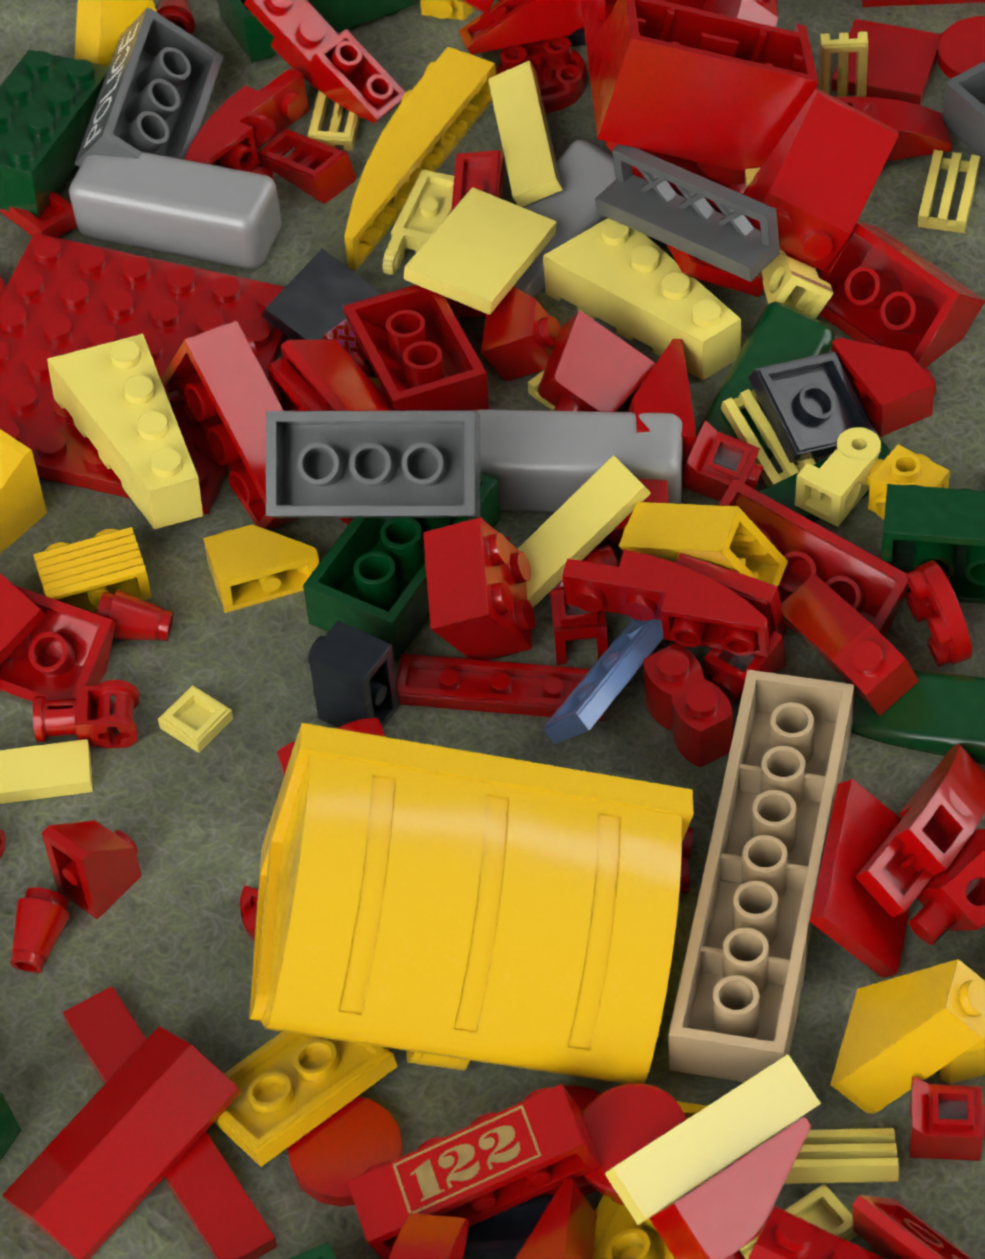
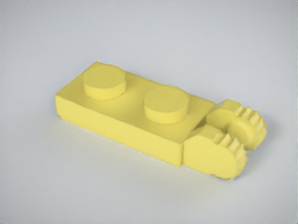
M428 170L421 171L391 231V240L384 254L382 264L385 274L395 275L404 258L405 249L416 250L417 253L451 213L454 176Z

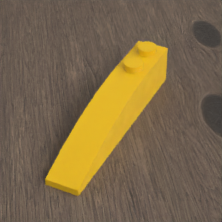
M447 47L436 61L431 62L427 66L424 76L415 87L404 94L399 107L382 131L364 167L352 201L344 235L348 268L356 271L397 221L421 171L436 172L490 105L492 96L488 79L496 76L495 63Z

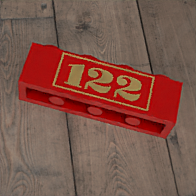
M559 1084L553 1088L535 1090L528 1094L522 1102L501 1112L483 1114L474 1119L470 1126L451 1135L431 1138L423 1142L416 1151L401 1158L374 1164L365 1171L364 1175L348 1181V1185L366 1241L382 1259L389 1257L409 1213L466 1218L470 1222V1227L560 1186L565 1178L575 1179L601 1167L579 1107L563 1085Z

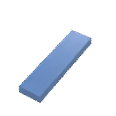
M631 619L546 723L543 731L553 744L587 732L592 728L644 663V658L648 657L663 639L661 620L640 621Z

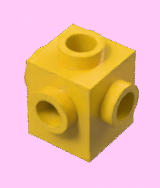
M898 444L885 460L878 459L874 463L868 475V509L884 520L887 484L949 488L950 470L932 462L927 456L916 454Z

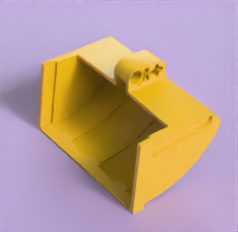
M301 723L261 848L249 1020L261 1021L265 1029L406 1050L407 1062L465 1071L470 1060L621 1084H644L652 1063L667 993L677 922L681 846L693 817V790Z

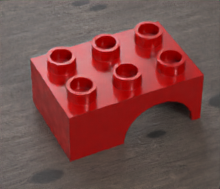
M582 0L581 5L597 139L605 141L610 151L620 144L637 148L660 158L661 154L692 160L696 161L702 172L715 180L729 184L746 183L745 169L762 167L818 84L806 25L796 24L794 31L705 11L703 4L707 0Z

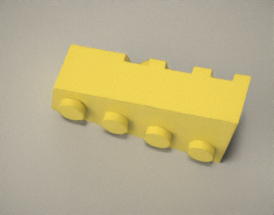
M606 218L543 255L545 294L557 301L561 299L577 306L578 311L581 310L593 320L597 317L616 328V333L630 341L635 338L652 347L653 353L660 357L672 339L683 340L687 372L705 380L737 359L741 351V318L699 281L683 274L677 262L645 234L610 218Z
M140 334L48 358L47 362L54 399L62 409L66 408L73 418L75 427L82 436L89 438L98 450L99 458L108 469L112 468L119 477L122 488L154 529H159L203 517L199 478L144 335Z

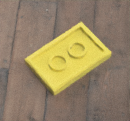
M472 187L406 264L404 280L490 315L555 236L557 221Z

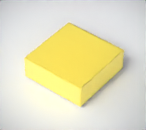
M192 685L158 718L160 729L200 753L233 720V714L230 708Z

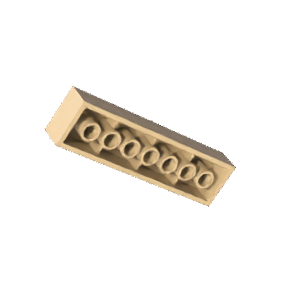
M747 670L669 1031L670 1071L744 1083L787 1054H790L814 925L809 920L837 784L842 781L853 724L854 684Z

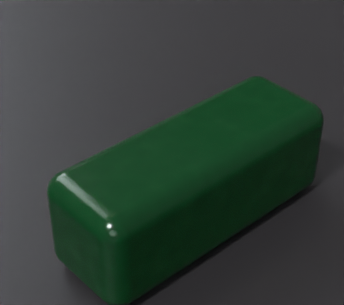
M772 302L768 304L762 311L696 431V436L698 437L706 420L718 432L739 440L721 410L723 401L731 397L735 399L745 390H754L748 377L756 368L830 353L832 341L835 340L834 330L829 325L784 303ZM758 401V402H757L758 405L760 406L761 410L763 411L764 415L766 416V414H765V412H764V410H763V408H762L760 402ZM746 408L741 409L740 412L770 460L773 456L772 451L767 447ZM713 461V463L736 472L737 470L718 461Z
M913 670L919 682L881 716H878L854 691L851 733L885 744L945 756L953 746L960 744L976 763L985 764V677Z

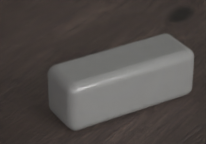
M587 140L574 141L556 162L563 190L523 207L557 221L555 236L514 285V287L531 297L545 287L543 255L607 218L597 213L595 198L616 180L614 160L611 155Z
M142 152L139 159L89 155L83 160L69 188L79 232L85 237L245 269H257L263 265L282 226L276 184L269 176Z
M476 410L480 414V473L497 479L500 511L556 512L613 455L637 479L667 480L669 503H682L683 439L681 432L683 424L680 418L674 414H640L639 418L651 432L637 433L634 412Z

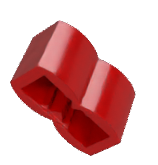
M677 643L644 658V695L646 707L651 716L660 725L672 731L674 743L682 756L701 768L730 753L733 739V711L730 701L718 686L704 679L703 670L697 658L688 649Z

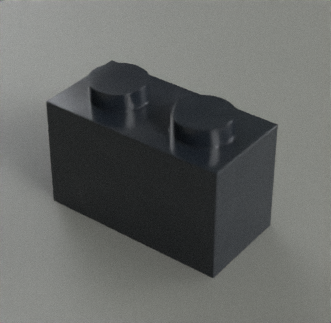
M337 620L325 636H320L315 640L309 651L308 663L310 664L318 719L339 728L356 720L378 718L383 729L400 707L392 645L340 620Z

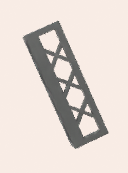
M618 144L612 149L616 180L595 198L597 213L749 282L780 254L775 208L637 148ZM631 165L637 167L646 180L633 175ZM667 181L675 184L685 197L676 194ZM705 198L714 201L723 214L715 211ZM744 215L760 221L761 231L755 229Z

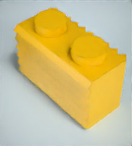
M132 527L121 530L105 529L98 532L92 538L71 544L66 542L54 543L45 551L33 554L44 596L97 614L103 592L115 594L116 590L119 589L143 600L152 597L147 571Z

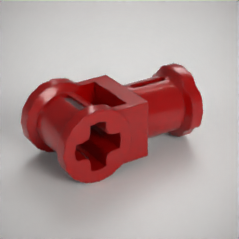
M108 680L101 682L97 686L77 687L76 699L46 700L44 695L36 696L33 700L35 739L37 742H45L50 736L77 735L78 740L88 739L89 746H99L105 749L128 748L134 745L138 737V727L133 722L134 709L139 705L140 692L130 682ZM112 695L116 696L115 703L111 699ZM115 727L119 730L117 735L115 734Z

